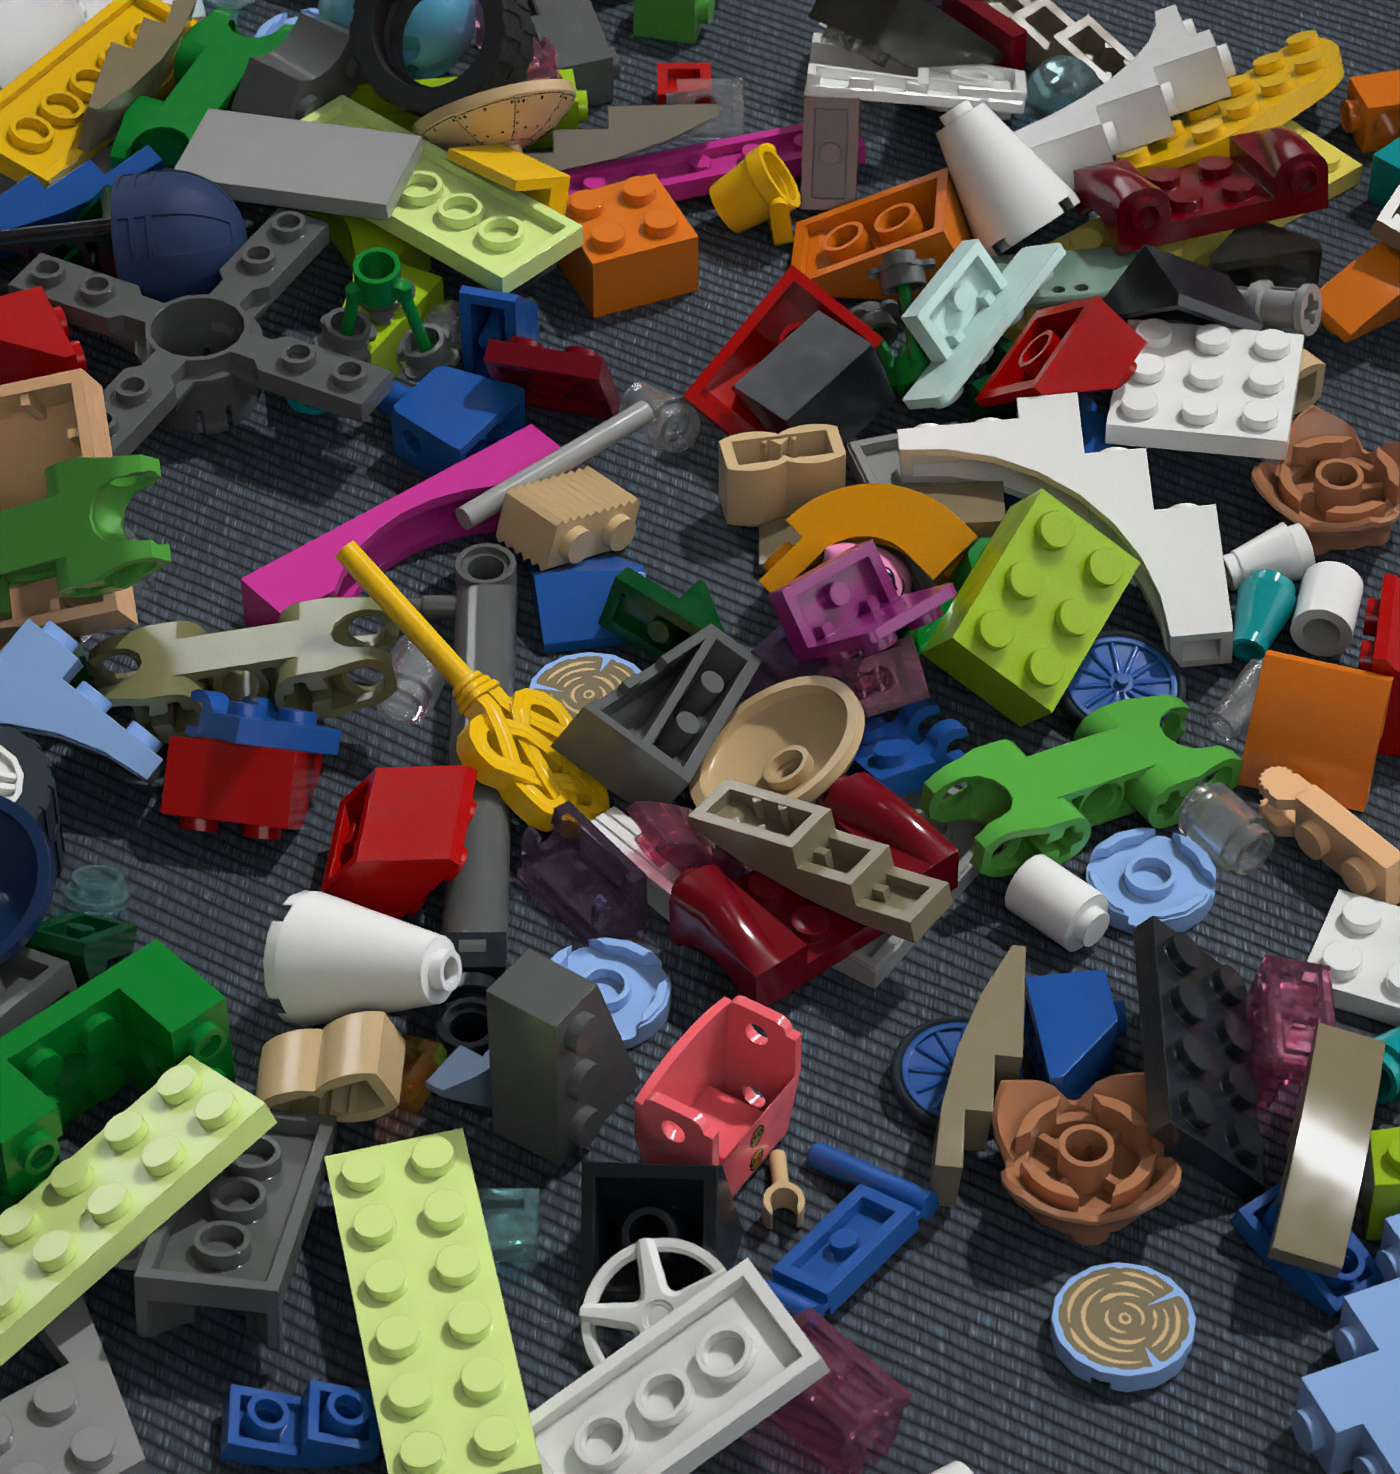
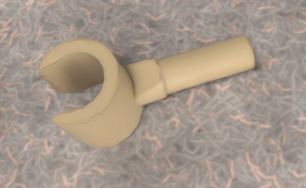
M776 1149L769 1153L772 1185L764 1193L762 1222L764 1227L772 1229L773 1211L778 1208H788L796 1214V1227L799 1228L804 1223L805 1196L797 1185L789 1182L786 1153L783 1150Z

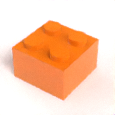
M655 173L630 177L625 181L594 189L579 190L568 195L565 216L583 226V245L557 261V263L593 318L699 291V236Z

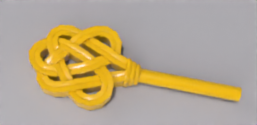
M355 541L345 545L335 558L454 688L452 696L456 698L455 704L458 706V712L469 720V723L457 735L456 753L462 765H468L478 771L476 780L481 784L497 789L502 800L528 826L544 832L556 830L559 833L576 838L585 837V824L592 819L595 820L597 816L606 813L610 809L608 788L550 747L573 720L562 703L543 691L529 688L515 691L510 697L499 686V681L491 679L488 675H483L478 670L472 671Z

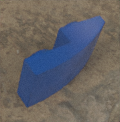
M1280 1182L1240 1208L1230 1222L1254 1251L1287 1284L1315 1307L1333 1317L1342 1311L1344 1296L1382 1284L1384 1278L1374 1258L1352 1231L1349 1236L1343 1268L1337 1278L1267 1258L1279 1208L1277 1199L1282 1183Z
M309 1380L302 1397L230 1384L223 1399L220 1445L221 1461L270 1467H332L375 1461L379 1454L380 1431L372 1391Z

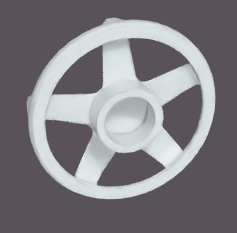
M674 1238L639 1239L635 1244L624 1248L612 1256L595 1275L579 1311L583 1343L594 1367L605 1360L597 1340L596 1325L633 1332L636 1338L728 1272L726 1268L712 1254L700 1246ZM673 1252L689 1256L704 1264L713 1274L679 1291H673L668 1287L658 1253ZM637 1259L641 1291L640 1298L635 1302L599 1303L601 1295L612 1277L622 1267Z

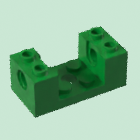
M158 939L148 943L0 1038V1215L6 1209L18 1204L48 1178L54 1168L61 1163L60 1144L57 1138L63 1135L62 1128L66 1123L100 1101L111 1098L121 1087L132 1081L146 1093L167 1070L177 1066L190 1055L236 1084L226 997Z

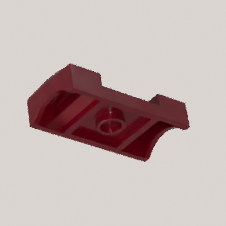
M1280 125L1229 136L1230 157L1208 156L1199 160L1196 165L1177 169L1158 167L1149 170L1143 176L1126 159L1073 170L1074 192L1080 200V203L1075 206V212L1080 216L1095 211L1107 229L1114 251L1119 255L1140 250L1144 244L1155 247L1327 209L1328 165L1326 160L1305 138L1293 130Z
M866 772L856 773L851 776L843 775L827 789L823 797V807L831 809L836 830L889 845L895 867L949 882L950 891L958 887L959 850L917 811L873 776ZM715 864L704 865L700 868H689L682 872L675 880L669 900L670 939L677 946L689 945L707 953L724 969L742 996L766 1007H769L885 933L855 922L808 900L755 869L733 882Z

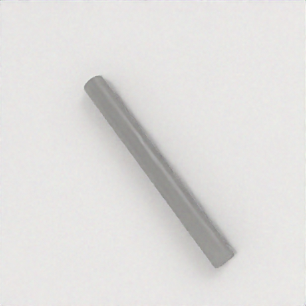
M644 400L633 404L457 508L455 514L458 522L466 530H470L502 510L505 494L511 486L516 489L519 484L525 486L528 481L533 484L536 479L542 481L544 477L550 479L553 474L558 477L561 472L566 473L654 420L652 408Z

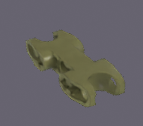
M326 597L289 605L282 611L278 623L211 634H207L206 630L201 626L189 621H173L148 625L133 631L114 635L99 642L89 651L88 663L93 674L95 687L101 688L97 691L113 704L112 707L131 706L135 712L133 719L128 723L122 724V727L126 729L134 720L161 743H169L170 736L190 737L185 733L186 725H198L201 709L204 710L201 702L190 699L191 692L196 689L222 692L230 701L242 702V698L245 696L271 698L275 700L278 709L285 707L318 713L317 720L337 717L379 704L398 691V676L393 655L385 651L399 640V628L371 597ZM362 616L378 618L384 624L383 630L376 634L352 636L349 626L356 618ZM113 655H125L136 661L139 669L127 673H114L108 670L103 662ZM371 667L379 670L384 676L382 681L376 685L360 686L350 680L348 671Z

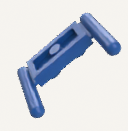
M817 1142L808 1149L806 1154L807 1164L812 1169L855 1187V1189L771 1268L773 1277L770 1280L763 1278L797 1325L810 1332L815 1331L821 1325L825 1313L832 1315L919 1229L918 1220L921 1217L924 1219L932 1217L939 1204L937 1193L822 1142Z

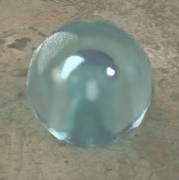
M1057 55L1042 61L1031 73L1027 84L1026 103L1032 116L1039 121L1081 99L1099 87L1101 83L1096 72L1081 59Z

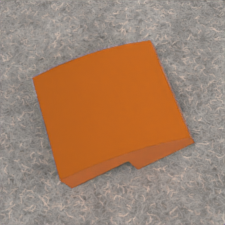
M1267 650L1253 703L1238 785L1258 789V778H1260V773H1263L1264 769H1269L1270 766H1287V769L1293 770V774H1299L1311 785L1316 784L1346 809L1364 812L1368 803L1378 745L1383 735L1394 677Z

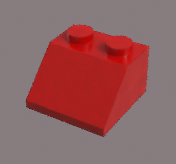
M1098 295L1036 310L975 398V401L982 408L1017 405V398L1075 392H1077L1078 396H1086L1090 393L1104 390H1116L1122 387L1137 369L1135 359L1147 342Z
M170 736L160 813L180 816L179 828L217 833L219 821L243 824L242 836L280 841L282 829H302L323 767L324 754Z

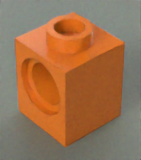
M1400 70L1349 77L1347 100H1343L1340 105V119L1344 131L1351 133L1362 153L1379 151L1400 137Z

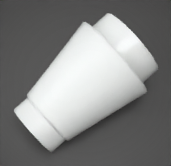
M1281 522L1232 550L1230 553L1223 555L1227 586L1231 591L1237 590L1244 580L1248 579L1253 572L1258 570L1276 571L1291 581L1302 580L1304 572L1310 566L1316 564L1310 539L1300 523L1287 526L1284 522Z

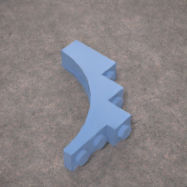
M28 618L0 651V725L13 727L25 733L62 739L111 759L151 785L166 767L165 761L156 754L163 744L134 720L125 729L107 715V711L113 704L84 680L76 689L72 687L69 683L83 667L80 659L73 654L79 643L50 620L41 629Z
M1400 1214L1385 1218L1380 1251L1376 1254V1264L1384 1278L1382 1284L1344 1296L1339 1329L1334 1333L1335 1348L1342 1363L1303 1376L1300 1380L1296 1410L1291 1415L1293 1432L1302 1450L1308 1454L1314 1453L1326 1474H1341L1353 1470L1354 1474H1400Z

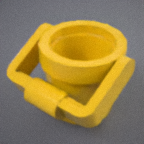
M763 143L749 151L744 160L712 184L709 188V194L717 213L733 232L740 234L768 221L774 246L794 243L790 212L801 204L800 193L790 171L777 155L775 146L771 143Z

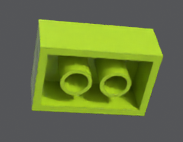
M1042 488L1010 506L921 654L1019 727L1026 725L1054 711L1141 562Z

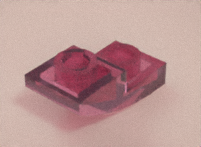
M635 801L626 809L642 831L634 838L635 842L659 868L669 862L682 873L692 867L700 868L704 865L715 864L733 882L753 870V868L744 864L691 828L687 816L693 810L670 803Z

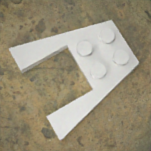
M813 33L804 93L806 96L860 98L863 101L923 105L928 109L948 112L968 99L973 108L984 102L1000 119H1010L1011 113L1024 114L1027 96L1025 71L958 59V63L929 59V53L909 50L908 53L877 49L878 44L853 40L852 46L826 42V34Z

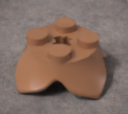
M1310 404L1292 421L1286 460H1278L1277 465L1269 461L1257 464L1251 472V481L1260 495L1276 510L1277 520L1280 523L1284 522L1287 526L1300 523L1310 539L1315 556L1326 554L1330 550H1354L1364 546H1381L1389 541L1391 526L1400 516V442H1388L1373 452H1367L1363 449L1356 431L1347 422Z
M1145 1072L1117 1074L1099 1080L1080 1099L1074 1101L1067 1099L1054 1085L1039 1080H1001L995 1096L992 1128L995 1143L1005 1164V1169L1001 1172L1002 1185L1014 1201L1041 1224L1062 1233L1070 1234L1073 1240L1082 1245H1098L1107 1240L1110 1232L1119 1231L1139 1218L1141 1214L1164 1203L1180 1187L1182 1170L1178 1162L1173 1158L1164 1157L1165 1145L1150 1136Z

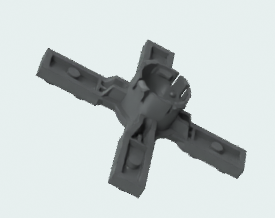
M281 207L219 270L220 283L209 295H187L163 303L142 296L138 285L43 253H39L8 284L9 294L42 286L52 308L61 306L68 323L109 336L127 352L136 355V359L141 365L125 368L103 390L113 456L130 455L161 421L176 430L199 434L197 411H202L205 434H218L227 431L229 426L226 406L230 405L232 425L234 427L250 416L257 403L256 397L262 394L263 389L360 423L365 421L392 390L391 370L290 336L270 339L262 335V328L258 323L269 306L330 242L329 223ZM204 348H209V356H205Z

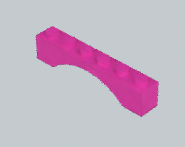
M530 424L240 579L245 625L249 628L278 623V619L284 609L291 604L326 597H359L364 589L335 558L337 553L351 541H355L384 573L403 559L436 544L468 535L496 532L501 511L470 530H466L456 518V509L549 455L561 446L533 424ZM577 466L571 470L575 472L577 470Z

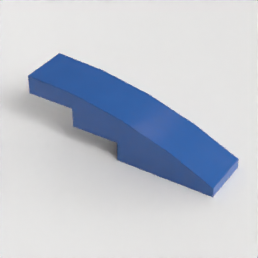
M149 145L106 174L89 159L47 189L30 174L0 195V230L70 222L106 184L112 186L113 180L117 175L162 170L163 160ZM7 250L0 253V260L21 254Z

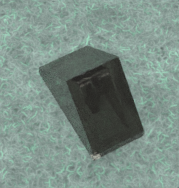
M1268 222L1234 229L1210 255L1208 268L1227 274L1235 286L1249 287L1251 283L1261 279L1270 280L1276 287L1300 288L1305 283L1318 286L1323 249L1318 241Z

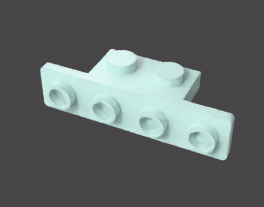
M979 239L964 240L958 245L901 317L931 361L903 397L904 403L910 410L932 407L935 409L945 408L961 396L963 385L977 367L989 360L994 353L993 346L1008 328L1022 318L1024 314L1023 308L1036 291L1048 284L1053 278L1054 268L1066 254L1061 243L1022 248L1002 273Z

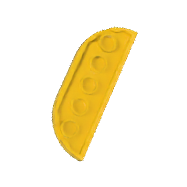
M1315 30L1303 31L1286 39L1287 46L1278 52L1257 58L1252 63L1253 68L1245 74L1227 79L1232 96L1185 111V114L1171 121L1176 135L1116 154V160L1114 161L1126 159L1145 176L1149 170L1158 167L1177 169L1196 165L1199 160L1208 156L1230 157L1229 136L1282 126L1329 94L1341 82L1345 71L1339 47L1329 39L1318 37Z

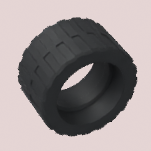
M355 0L349 35H351L352 39L351 52L353 60L359 66L360 75L365 83L372 86L375 90L374 93L384 101L420 118L439 107L461 98L493 88L524 82L528 76L526 73L530 62H533L535 49H533L535 27L534 23L531 22L529 14L531 10L526 0H479L484 15V37L479 53L471 66L462 75L447 84L436 87L425 86L415 81L409 74L403 58L402 39L404 28L411 12L421 0Z

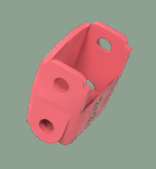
M740 995L734 997L733 1000L723 997L716 1002L671 1048L634 1100L635 1139L642 1162L722 1165L732 1197H734L788 1130L801 1071L802 1033L794 1030L791 1022L784 1015L747 997ZM752 1024L761 1027L767 1034V1037L760 1035L753 1028ZM751 1087L757 1089L764 1098L758 1096Z

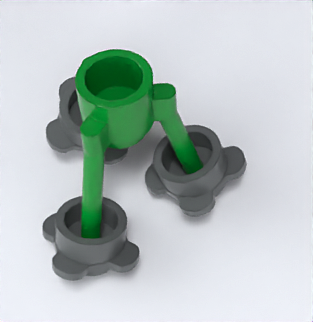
M378 246L359 253L353 262L355 281L347 284L345 287V307L333 309L321 317L320 327L322 332L321 335L314 337L313 344L367 362L370 357V351L367 347L369 342L376 339L377 330L371 324L369 318L364 313L358 311L359 305L370 313V319L376 325L391 323L394 318V312L401 305L411 328L402 336L400 344L396 349L398 359L405 361L407 365L404 370L406 378L413 382H419L435 367L443 365L455 367L460 361V354L457 349L451 348L449 344L452 338L450 331L436 324L422 323L413 300L416 293L415 285L410 279H402L399 257L393 251Z
M896 249L893 252L884 254L881 257L883 265L866 271L868 279H879L882 294L899 295L902 315L913 303L912 293L926 287L925 270L936 267L935 259H917L916 251L910 249ZM887 299L881 303L876 301L863 302L849 311L883 338L875 352L884 367L892 391H898L899 396L903 399L931 361L904 322L907 343L899 347L898 356L894 359L889 346L895 342L899 334L898 327L893 319L900 310L898 303L893 299Z

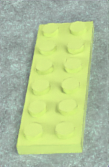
M344 95L337 97L300 119L310 122L416 135ZM423 138V154L389 221L364 218L488 289L504 293L513 291L583 245L582 225L520 191L514 192L447 159V151Z
M189 1055L177 1066L167 1070L159 1078L158 1082L129 1108L111 1118L105 1128L71 1158L58 1164L51 1175L18 1204L6 1209L0 1215V1366L270 1130L277 1121L267 1104Z
M463 1128L324 1156L388 1474H543Z

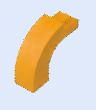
M856 484L842 487L814 498L786 519L802 538L794 546L789 541L785 542L769 556L763 565L767 573L759 582L771 593L823 564L824 549L840 542L861 543L873 539L875 545L894 549L907 556L939 586L948 580L971 544L978 540L979 537L950 509L921 492L891 484Z

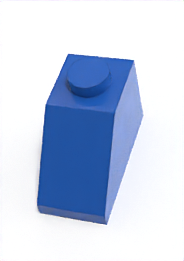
M462 285L459 291L463 371L491 378L484 363L488 340L493 339L507 342L509 337L519 336L535 340L539 343L538 305L520 295Z
M1105 969L1025 977L1024 1036L1035 1080L1054 1085L1069 1100L1080 1099L1095 1082L1099 1081L1114 1066L1116 1038L1124 1037L1127 1034V1015L1123 997H1112Z

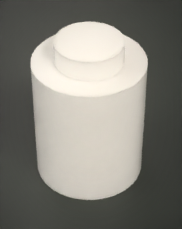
M1323 561L1310 566L1305 571L1290 628L1293 641L1302 650L1317 656H1334L1342 653L1350 646L1363 594L1362 579L1354 569L1340 562Z
M1038 854L1028 859L1015 873L1006 891L1005 906L1008 910L1068 951H1077L1083 946L1090 947L1097 943L1104 935L1110 922V916L1107 913L1109 906L1107 896L1044 854Z

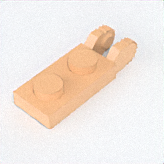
M1270 766L1269 769H1264V772L1260 773L1258 789L1259 794L1263 795L1264 800H1260L1258 812L1263 826H1268V830L1277 837H1295L1298 845L1308 857L1314 860L1321 859L1342 877L1347 887L1353 893L1392 905L1400 903V851L1316 784L1311 785L1299 774H1293V770L1287 769V766Z

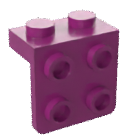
M872 539L847 549L769 593L768 597L799 663L824 657L828 665H833L854 656L860 651L866 657L889 648L899 641L895 631L906 625L909 630L917 629L937 620L944 615L940 605L958 594L953 583H947L898 596Z

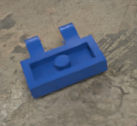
M201 689L191 692L190 699L201 702L204 710L201 709L198 725H186L185 733L192 738L222 740L236 744L338 756L342 730L316 725L318 716L316 712L285 707L278 709L275 700L271 698L245 696L242 698V702L230 701L222 692Z
M917 697L908 701L899 711L897 718L892 722H888L882 716H865L862 740L858 752L846 773L851 776L856 773L866 772L899 797L923 790L924 782L934 773L965 755L960 749L946 753V750L953 740L968 736L967 728L955 719H945L932 727L918 731L922 720L940 713L939 706L928 697Z

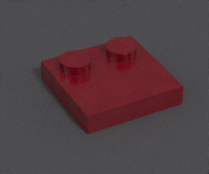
M519 336L509 337L507 342L493 339L488 340L484 363L491 378L524 388L525 407L608 420L618 414L621 398L605 359L600 357L597 352L581 346H567L564 351L542 348V345L537 341Z

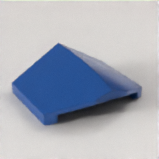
M609 554L595 555L585 558L577 564L568 563L545 571H541L538 564L532 566V563H526L527 576L544 654L627 644V641L600 626L598 622L615 576L628 566L646 577L643 565Z

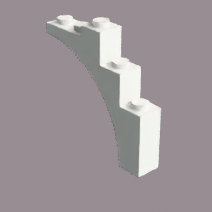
M1176 5L1155 11L1156 26L1149 42L1128 65L1081 99L1014 133L1073 190V170L1114 162L1112 156L1176 135L1170 119L1171 116L1232 96L1227 77L1236 75V71L1227 43L1217 46L1210 29L1197 33L1192 18L1182 21Z
M1077 392L1017 398V418L1001 420L989 417L972 423L950 425L924 423L914 428L897 429L901 483L1003 481L1004 493L1021 499L1043 488L1141 562L1132 579L1140 588L1160 628L1165 650L1172 655L1180 668L1232 663L1233 624L1216 504L1198 506L1192 503H1181L1168 509L1154 510L1146 448L1126 449L1123 447H1111L1100 452L1085 453Z

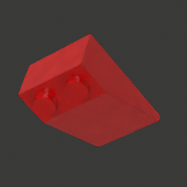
M791 265L685 392L682 399L728 437L744 432H769L731 387L816 311H821L873 345L875 350L883 338L795 266Z

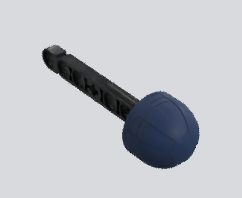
M174 169L117 175L113 180L111 190L110 218L0 230V253L7 250L18 252L29 264L39 253L53 257V249L57 246L71 244L77 247L83 254L84 263L81 265L82 267L138 285L142 296L163 303L187 295H209L220 283L219 270L247 242V232L243 218L230 196L220 186L201 175ZM93 242H98L97 259L100 265L95 264L96 248ZM0 269V296L9 294L8 284L17 275H9Z

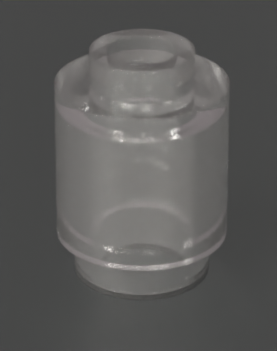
M403 635L395 642L390 652L393 655L398 676V691L385 701L376 704L379 713L388 721L402 726H410L418 723L432 712L446 683V679L408 637ZM380 673L375 685L384 678L382 673Z
M1214 782L1208 785H1200L1191 790L1181 803L1178 821L1180 832L1201 847L1210 859L1223 870H1234L1239 875H1246L1259 868L1269 857L1274 846V836L1268 831L1267 821L1224 783Z

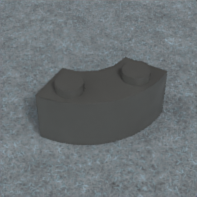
M300 13L291 32L277 48L264 56L249 58L231 109L241 113L300 120L341 95L350 98L359 85L365 84V81L359 73L360 69L357 62L353 60L351 52L352 39L351 35H349V28L329 19Z

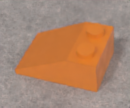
M948 167L796 222L791 265L795 266L833 298L893 299L900 301L899 295L882 294L879 279H868L866 271L883 265L881 257L884 254L893 252L896 249H910L916 251L917 259H935L936 267L925 270L928 284L958 245L964 240L973 239ZM922 290L912 293L913 301L918 297Z

